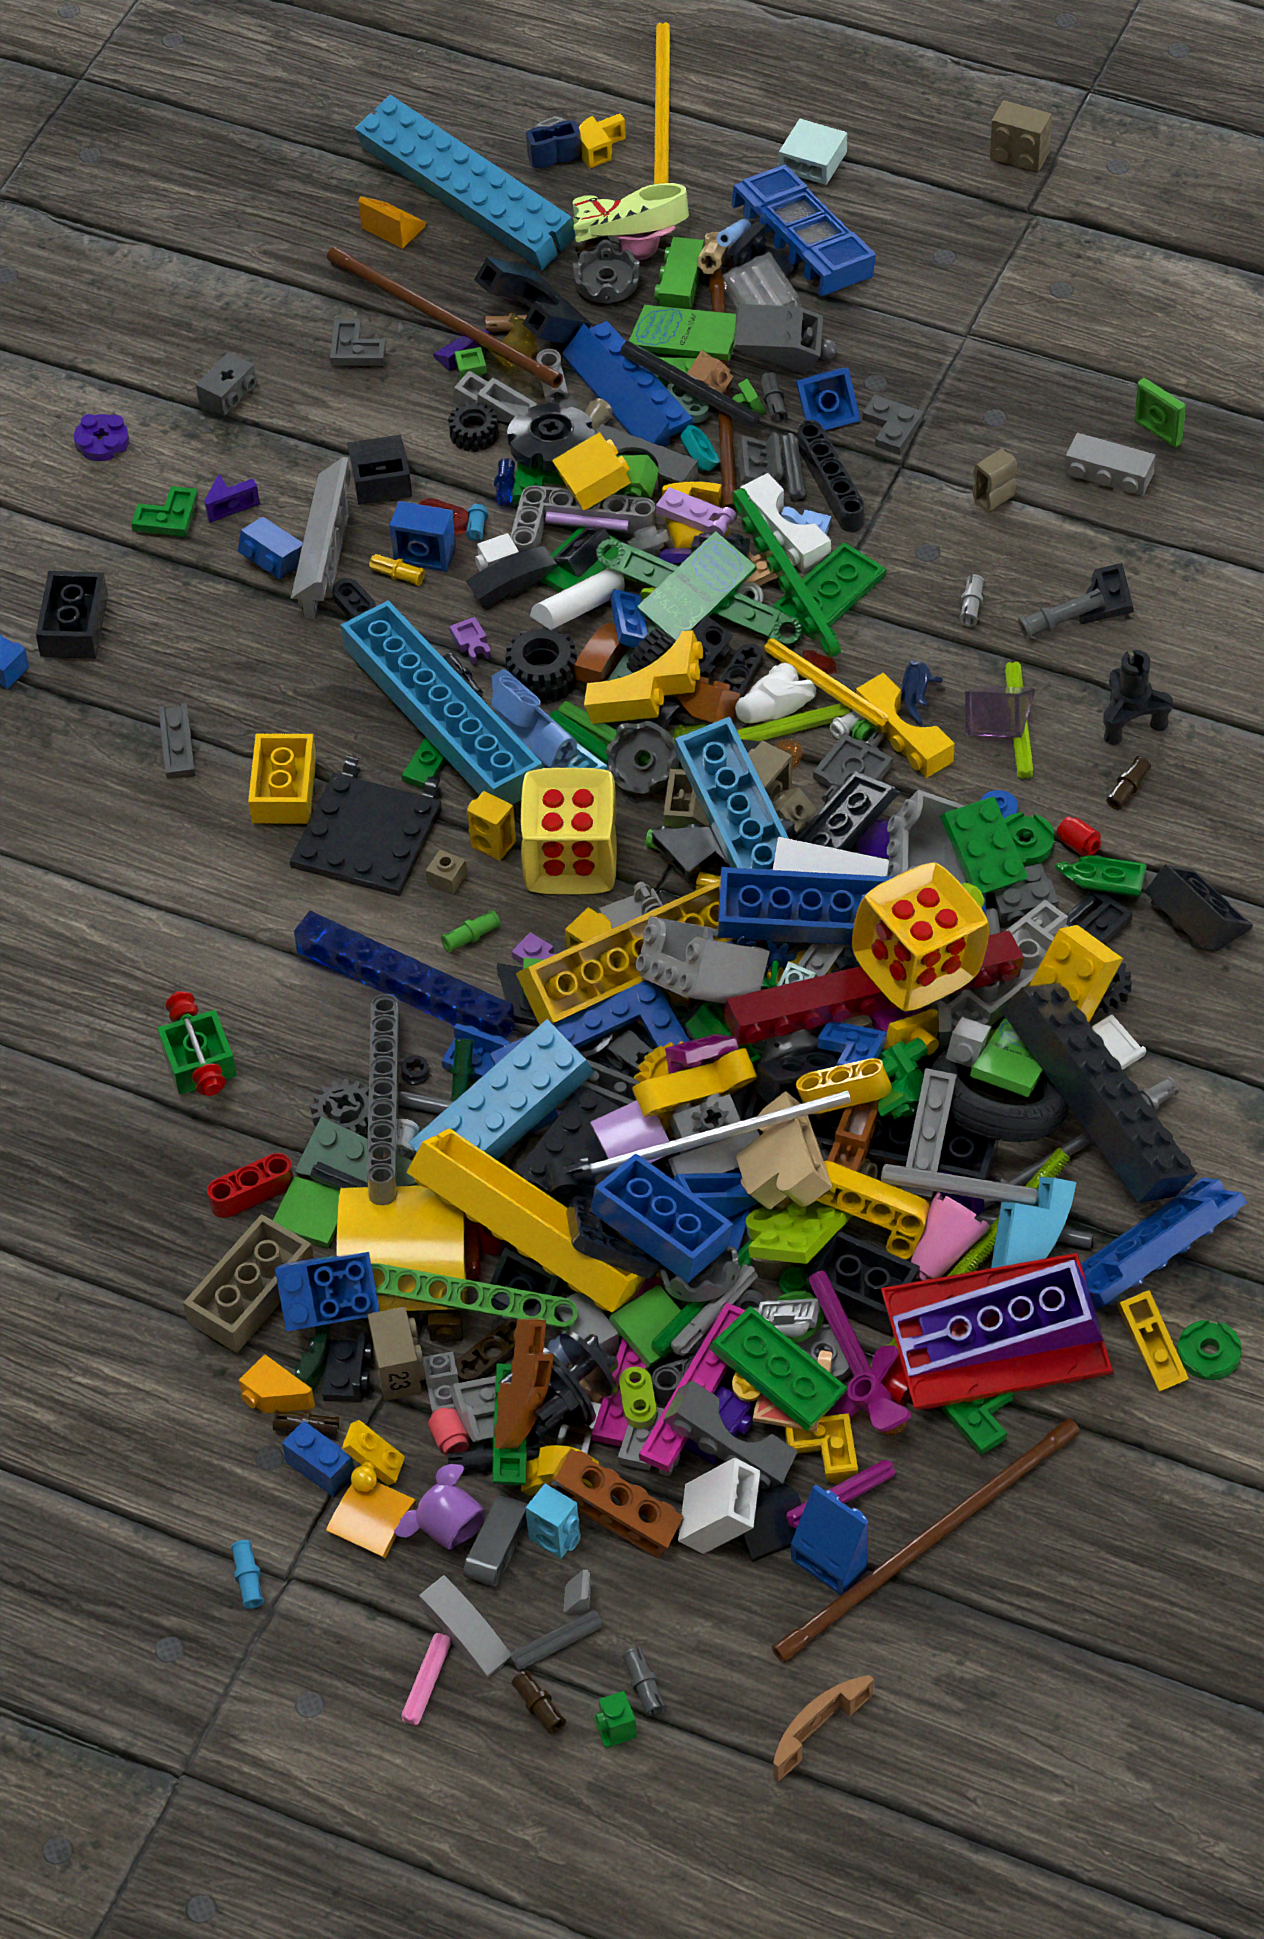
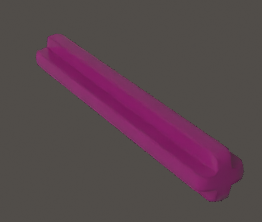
M819 1271L809 1277V1282L854 1377L862 1372L870 1373L871 1366L826 1272Z
M882 1460L829 1490L834 1492L844 1504L892 1478L896 1473L893 1463ZM807 1502L786 1514L791 1528L797 1529Z

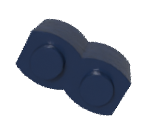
M561 121L551 127L540 126L526 132L527 156L533 168H545L556 162H570L582 156L581 133L576 121Z

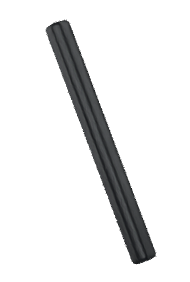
M626 341L622 345L620 354L750 428H754L759 423V413L630 341Z

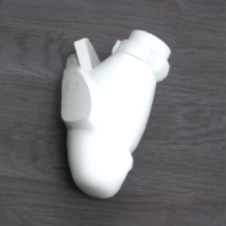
M787 663L775 665L768 675L757 681L749 694L737 701L735 706L737 717L744 723L769 722L783 718L796 712L805 703L811 701L815 697L816 687L811 680L799 681L797 671L792 665Z

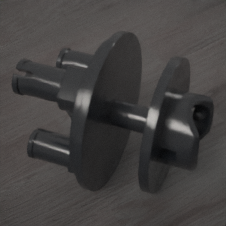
M565 1330L560 1334L561 1346L573 1366L568 1369L554 1355L552 1373L545 1396L547 1402L533 1412L537 1419L529 1431L537 1441H540L557 1425L565 1424L570 1419L578 1424L591 1425L595 1422L596 1413L594 1407L579 1383L582 1379L604 1397L611 1398L617 1393V1386L611 1373L618 1369V1360L601 1350L597 1335L590 1334L583 1339L570 1330ZM544 1348V1353H551L549 1350ZM512 1372L499 1382V1386L503 1382H512Z

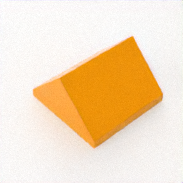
M362 196L359 198L361 228L402 249L427 224V222L387 202Z

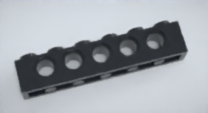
M824 1050L757 1063V1079L755 1080L754 1090L768 1104L785 1091L799 1103L803 1102L796 1087L797 1080L804 1074L837 1066L842 1053ZM935 1052L916 1061L918 1065L916 1069H920L923 1075L925 1068L932 1069ZM892 1077L889 1078L890 1083L894 1082Z

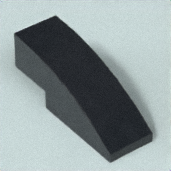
M540 546L500 560L483 569L466 582L485 609L488 610L509 594L515 599L559 566L544 546Z

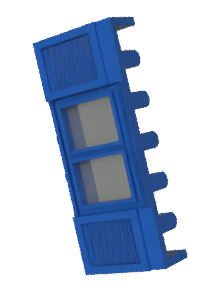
M786 164L743 179L742 182L734 185L731 206L737 208L744 205V216L746 219L755 217L757 213L760 216L759 223L765 225V234L770 232L771 228L775 231L773 242L777 250L784 248L787 243L790 246L789 262L794 265L801 262V258L805 261L804 277L807 280L815 278L816 274L821 277L818 291L820 296L873 277L876 254L854 232H851L811 190H808V186Z

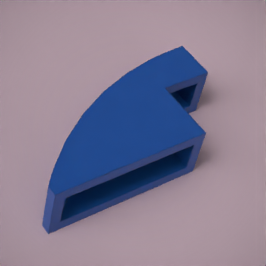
M741 1173L676 1174L673 1179L725 1218L734 1216L759 1203L742 1186Z

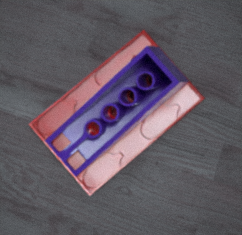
M1077 1253L881 1288L913 1405L916 1410L931 1409L963 1401L970 1402L1009 1392L1027 1391L1114 1373Z

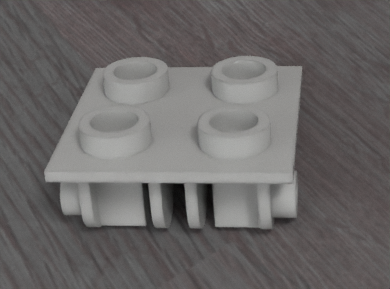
M639 882L634 886L633 896L603 906L599 910L609 919L613 929L663 906L654 888L651 889L648 884Z

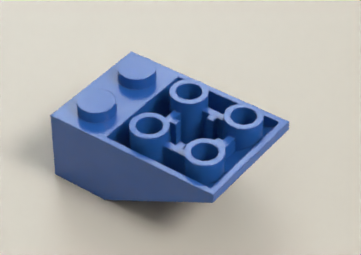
M369 1252L302 1260L281 1264L275 1268L286 1331L366 1318L370 1313L380 1312Z
M815 1484L791 1542V1560L836 1593L842 1595L867 1570L868 1520L858 1509H850L843 1504L834 1492L823 1490Z

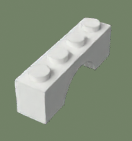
M769 473L740 487V489L743 488L747 491V495L749 494L750 496L748 499L754 502L793 566L796 565L803 574L815 568L831 553V540L816 524H794L785 520L779 514L784 508V489Z

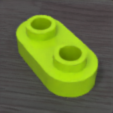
M627 1368L621 1373L619 1378L624 1417L631 1427L637 1429L647 1428L654 1423L657 1415L651 1376L644 1368ZM640 1379L637 1383H633L630 1380ZM637 1406L645 1407L643 1410H636L635 1408Z

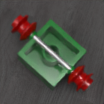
M183 991L176 992L165 1003L166 1010L170 1012L169 1018L173 1023L157 1027L161 1048L179 1095L193 1090H197L201 1095H216L223 1089L226 1080L237 1077L233 1054L217 1012L212 1010L197 1015L199 1009L194 1003L195 998L193 994Z

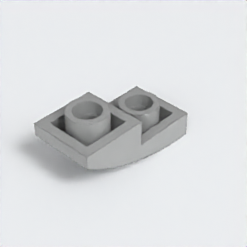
M453 1351L423 1357L432 1414L444 1407L456 1410L449 1390L453 1384L459 1383Z

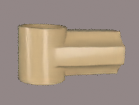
M711 232L705 235V246L697 258V266L706 274H713L721 265L726 264L725 252L728 250V246L722 247L717 243L716 237L719 232Z

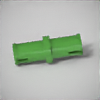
M490 910L488 913L472 921L468 919L462 922L461 927L440 937L444 949L451 953L468 942L475 943L479 941L480 936L501 926L499 917L494 911Z

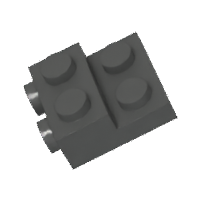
M1041 863L1025 867L1029 877L1025 881L988 893L993 908L998 911L1000 928L1012 926L1045 899L1059 909V900L1052 881L1047 879Z

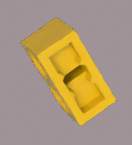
M483 791L477 799L470 802L467 808L471 847L501 861L516 842L513 805Z

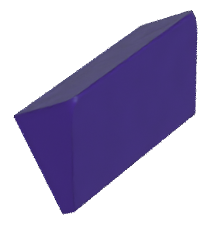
M463 335L433 353V357L451 371L457 367L455 351L481 347L482 351H484L486 348Z

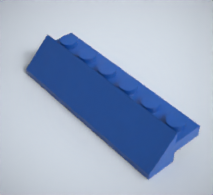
M608 321L590 329L583 324L563 351L562 357L597 398H601L610 404L613 409V417L628 434L666 447L670 445L671 436L685 430L688 425H693V418L652 372L620 354L621 347L626 341Z
M1203 1177L1081 1263L1095 1311L1104 1305L1117 1301L1120 1298L1119 1294L1127 1288H1133L1144 1281V1276L1151 1271H1156L1166 1266L1167 1260L1175 1254H1180L1190 1249L1193 1241L1199 1237L1211 1234L1215 1230L1214 1226L1221 1221L1235 1217L1238 1214V1209L1247 1204L1242 1192L1225 1190L1220 1179Z

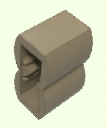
M1001 448L974 466L975 484L972 490L975 503L987 513L1015 495L1016 480L1014 477L1017 473V461L1012 454L1005 452Z

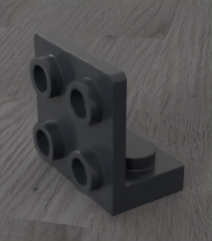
M756 221L725 252L726 275L770 296L798 267V263L792 265L789 262V256L765 245V225Z

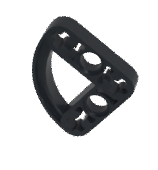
M575 1196L566 1211L573 1247L586 1256L643 1278H654L661 1263L590 1212L592 1200ZM602 1228L610 1232L616 1238L604 1234Z

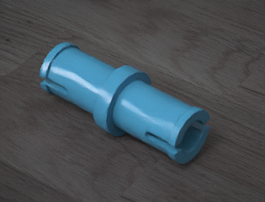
M249 1540L237 1541L231 1545L236 1571L234 1572L235 1581L240 1585L243 1607L247 1609L257 1608L264 1603L258 1579L261 1576L260 1568L255 1565L252 1542H249Z

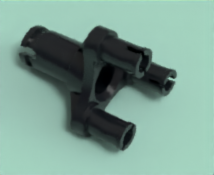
M1133 650L1134 656H1132V659H1130L1128 651L1125 652L1121 659V668H1116L1110 673V704L1105 709L1103 715V723L1105 725L1104 740L1105 742L1109 740L1110 745L1119 744L1122 741V728L1125 724L1142 715L1151 714L1150 726L1154 730L1163 731L1168 727V717L1172 711L1173 698L1168 693L1152 689L1149 682L1151 660L1149 655L1142 650Z

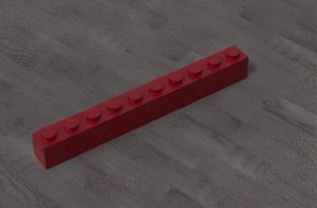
M1010 930L989 935L984 960L978 974L968 984L949 995L1020 977L1024 956ZM860 966L727 998L724 1020L732 1036L737 1037L739 1046L747 1043H756L775 1036H785L804 1029H814L817 1026L832 1021L842 1022L849 1018L871 1015L877 1011L898 1007L883 994Z

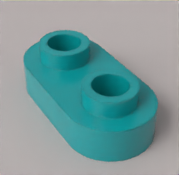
M688 425L681 433L683 446L688 450L693 459L698 460L699 470L712 471L719 463L716 451L702 430L693 425Z

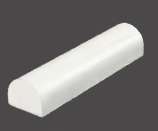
M606 569L535 604L531 609L530 617L552 630L609 601L613 589L624 591V578L622 574Z

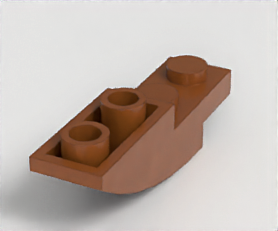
M517 1319V1327L514 1332V1360L511 1364L512 1382L500 1383V1391L497 1396L498 1415L497 1424L494 1429L495 1448H518L537 1419L533 1412L543 1405L554 1354L543 1352L546 1320Z

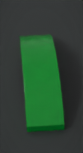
M497 1364L493 1422L492 1482L493 1484L525 1486L526 1438L518 1448H495L494 1429L497 1424L498 1415L497 1396L500 1391L499 1382L511 1373V1364Z

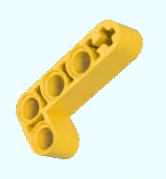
M746 1048L730 1052L711 1064L645 1080L633 1086L632 1090L642 1115L646 1118L674 1111V1109L691 1103L692 1106L701 1104L704 1098L719 1093L721 1097L728 1094L732 1095L756 1080L757 1075Z
M824 1161L832 1188L816 1199V1201L890 1229L891 1232L886 1245L887 1252L905 1260L911 1258L927 1221L930 1209L927 1201L917 1195L830 1161Z

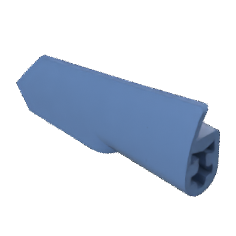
M502 669L491 675L493 687L492 707L503 722L526 746H529V749L542 762L543 769L567 768L577 748V741L539 707L541 703L539 698L510 672Z

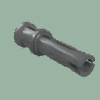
M1095 589V591L1051 609L1049 607H1042L1040 612L1027 617L1020 616L1018 617L1019 626L1025 639L1029 641L1033 635L1046 630L1049 632L1053 631L1056 625L1105 606L1104 598L1100 590Z

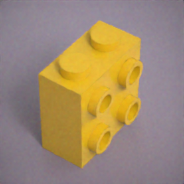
M600 432L552 460L561 479L583 511L631 483L626 473L630 471L627 462L623 456L617 458L616 455L619 452L611 439L606 441Z

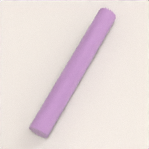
M548 511L546 513V523L605 528L625 532L629 530V521Z

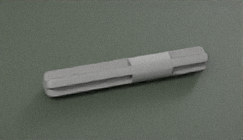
M743 1265L740 1268L739 1278L735 1285L723 1295L710 1300L671 1342V1347L675 1354L685 1356L713 1326L726 1302L733 1305L750 1287L758 1276L754 1267Z

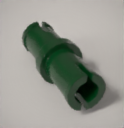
M455 1039L454 1065L450 1066V1073H453L450 1097L452 1101H456L470 1088L471 1075L474 1074L475 1070L472 1067L474 1040Z

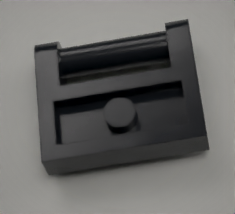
M1089 890L1086 892L1085 898L1067 914L1066 924L1069 927L1074 926V923L1093 906H1099L1078 926L1105 945L1132 920L1133 913L1104 892Z

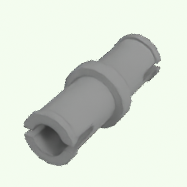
M973 574L972 577L970 575L967 577L966 589L961 595L960 603L962 610L959 621L966 627H971V621L973 626L977 624L978 610L983 604L981 593L984 579L976 574Z

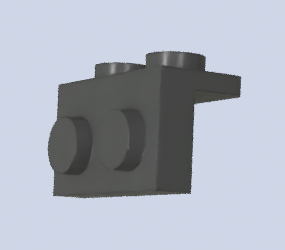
M772 432L766 442L741 435L737 441L740 482L747 484L766 473H769L776 482L780 481L783 476L784 466L781 465L780 455L782 446L779 445V435Z

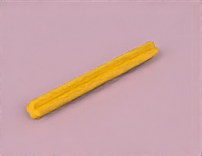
M774 638L769 639L767 644L764 645V650L782 663L792 665L798 674L807 680H811L813 684L872 724L881 728L888 721L886 713Z

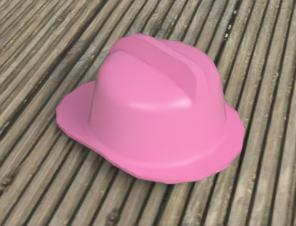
M675 226L652 232L615 235L614 237L619 238L621 252L629 249L635 260H644L654 255L658 249L660 237L674 231Z

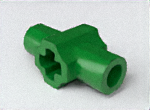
M917 1037L906 1044L901 1040L880 1053L879 1058L883 1063L888 1078L892 1077L896 1081L918 1067L916 1061L926 1056L928 1049L923 1040Z

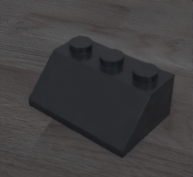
M1165 864L1144 891L1152 899L1151 905L1158 911L1168 914L1172 918L1170 920L1171 924L1178 930L1185 931L1191 937L1190 942L1203 951L1205 949L1218 951L1249 931L1253 926L1194 869Z

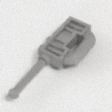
M817 1299L760 1302L759 1307L753 1309L785 1336L796 1337L804 1334L808 1328L816 1327L820 1305Z

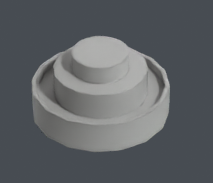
M655 525L635 531V538H632L627 543L632 547L656 556L661 553L660 549L665 546L664 542L669 540L666 529L656 530Z

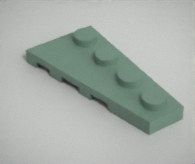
M321 1116L294 1172L310 1175L314 1164L321 1162L367 1182L368 1139ZM400 1154L397 1156V1186H420L415 1182L414 1177L406 1173L412 1160Z

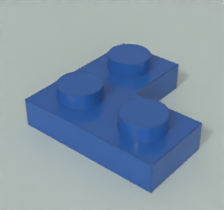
M832 1021L826 1023L818 1037V1048L842 1053L837 1066L871 1058L878 1059L887 1042V1032Z

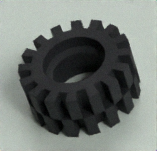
M473 401V405H469V402H464V407L459 404L456 406V411L452 410L450 412L451 416L448 418L450 438L453 444L456 443L457 448L461 449L464 446V451L469 452V449L473 448V451L477 452L478 447H482L485 450L487 449V444L492 446L494 440H497V414L491 406L487 408L486 403L482 402L479 406L478 401ZM470 424L482 425L481 427L475 429L465 428L467 425Z
M660 628L652 630L649 635L647 634L644 637L643 641H640L637 649L633 650V655L629 657V662L626 664L627 669L635 673L647 667L664 655L676 641Z

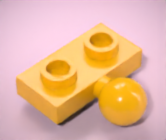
M360 1420L350 1424L341 1448L362 1465L354 1469L351 1474L353 1487L362 1492L371 1490L375 1486L377 1478L387 1486L395 1483L405 1458L403 1454Z

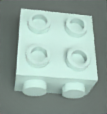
M799 119L779 150V166L786 164L798 177L827 185L847 153V132Z

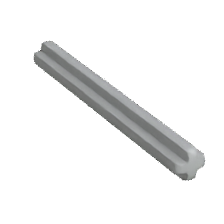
M885 1164L881 1173V1181L883 1183L1034 1206L1037 1200V1190L1030 1187Z

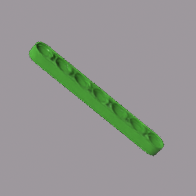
M380 1263L371 1264L372 1270L382 1271L385 1275L383 1284L376 1287L378 1295L516 1321L517 1319L528 1318L546 1320V1326L559 1329L572 1327L578 1319L576 1305L567 1298ZM404 1276H411L416 1280L415 1289L409 1293L401 1292L398 1288V1282ZM435 1282H443L447 1286L446 1295L440 1299H435L429 1294V1288ZM468 1287L476 1289L479 1293L478 1300L471 1305L463 1303L460 1299L461 1292ZM503 1293L510 1298V1304L505 1310H496L492 1306V1299L496 1294ZM535 1299L541 1303V1311L538 1315L528 1316L524 1313L523 1306L527 1300ZM567 1305L572 1309L573 1315L569 1321L560 1322L555 1318L554 1312L558 1306Z

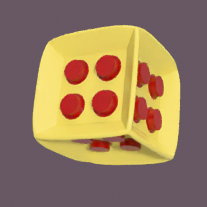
M544 768L529 771L525 774L521 799V832L523 837L521 859L523 879L527 890L541 894L576 895L597 894L613 889L616 878L617 836L615 828L616 789L611 772L596 768Z

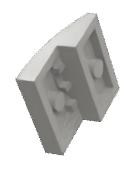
M496 1376L453 1384L449 1388L459 1417L473 1442L493 1439Z

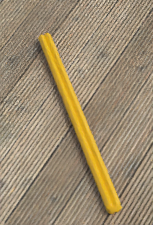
M667 22L656 25L654 184L668 183L670 25Z

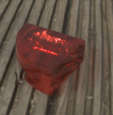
M814 650L802 651V658L826 674L837 673V665L832 658L817 654V651Z

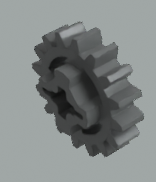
M344 1079L343 1084L338 1085L334 1080L332 1081V1088L328 1089L322 1086V1095H314V1104L311 1105L314 1126H317L322 1116L326 1119L331 1118L330 1121L355 1133L361 1132L365 1135L368 1133V1086L361 1089L360 1081L349 1085L348 1079Z

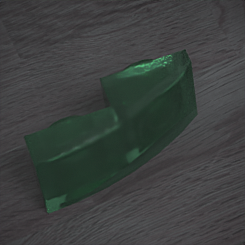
M328 1324L315 1326V1337L309 1338V1352H301V1365L295 1366V1377L312 1388V1392L316 1389L326 1369L329 1339H331Z

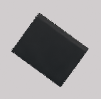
M784 1482L774 1488L758 1492L754 1527L739 1535L752 1562L791 1546L796 1528L789 1526L786 1514L800 1506L801 1501L798 1492Z

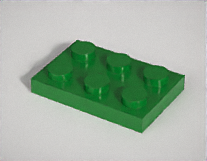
M995 796L945 812L940 816L967 882L978 887L983 895L1023 882L1029 878Z

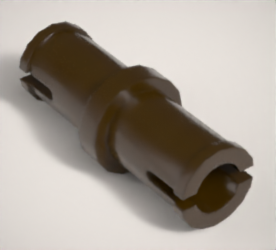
M1136 756L1127 771L1121 773L1117 778L1118 783L1106 797V803L1115 810H1121L1132 793H1136L1139 789L1140 781L1147 771L1150 770L1151 763L1142 756Z
M279 1410L274 1412L273 1431L293 1432L305 1421L324 1436H333L334 1438L338 1436L337 1429H339L340 1417L312 1415L311 1411L305 1410L304 1413Z
M522 1671L517 1674L511 1683L525 1700L526 1709L538 1717L549 1734H555L565 1726L566 1719L551 1702L552 1697L548 1691L540 1688L529 1671Z

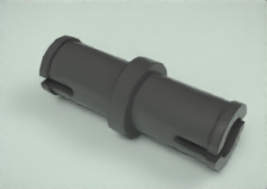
M634 1647L625 1651L622 1654V1658L632 1677L630 1683L633 1690L639 1694L646 1716H655L662 1713L666 1709V1705L656 1685L658 1681L656 1674L650 1671L642 1648L637 1647L636 1649Z

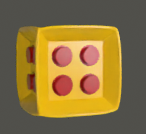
M936 862L927 863L881 883L863 897L856 914L852 935V948L860 966L883 994L901 1010L911 1011L922 1008L957 991L978 974L988 944L989 923L978 903L947 869Z

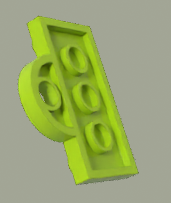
M816 1200L803 1207L793 1201L788 1205V1208H783L780 1211L768 1210L764 1206L758 1208L746 1218L747 1234L754 1240L748 1246L750 1258L807 1264L853 1215Z

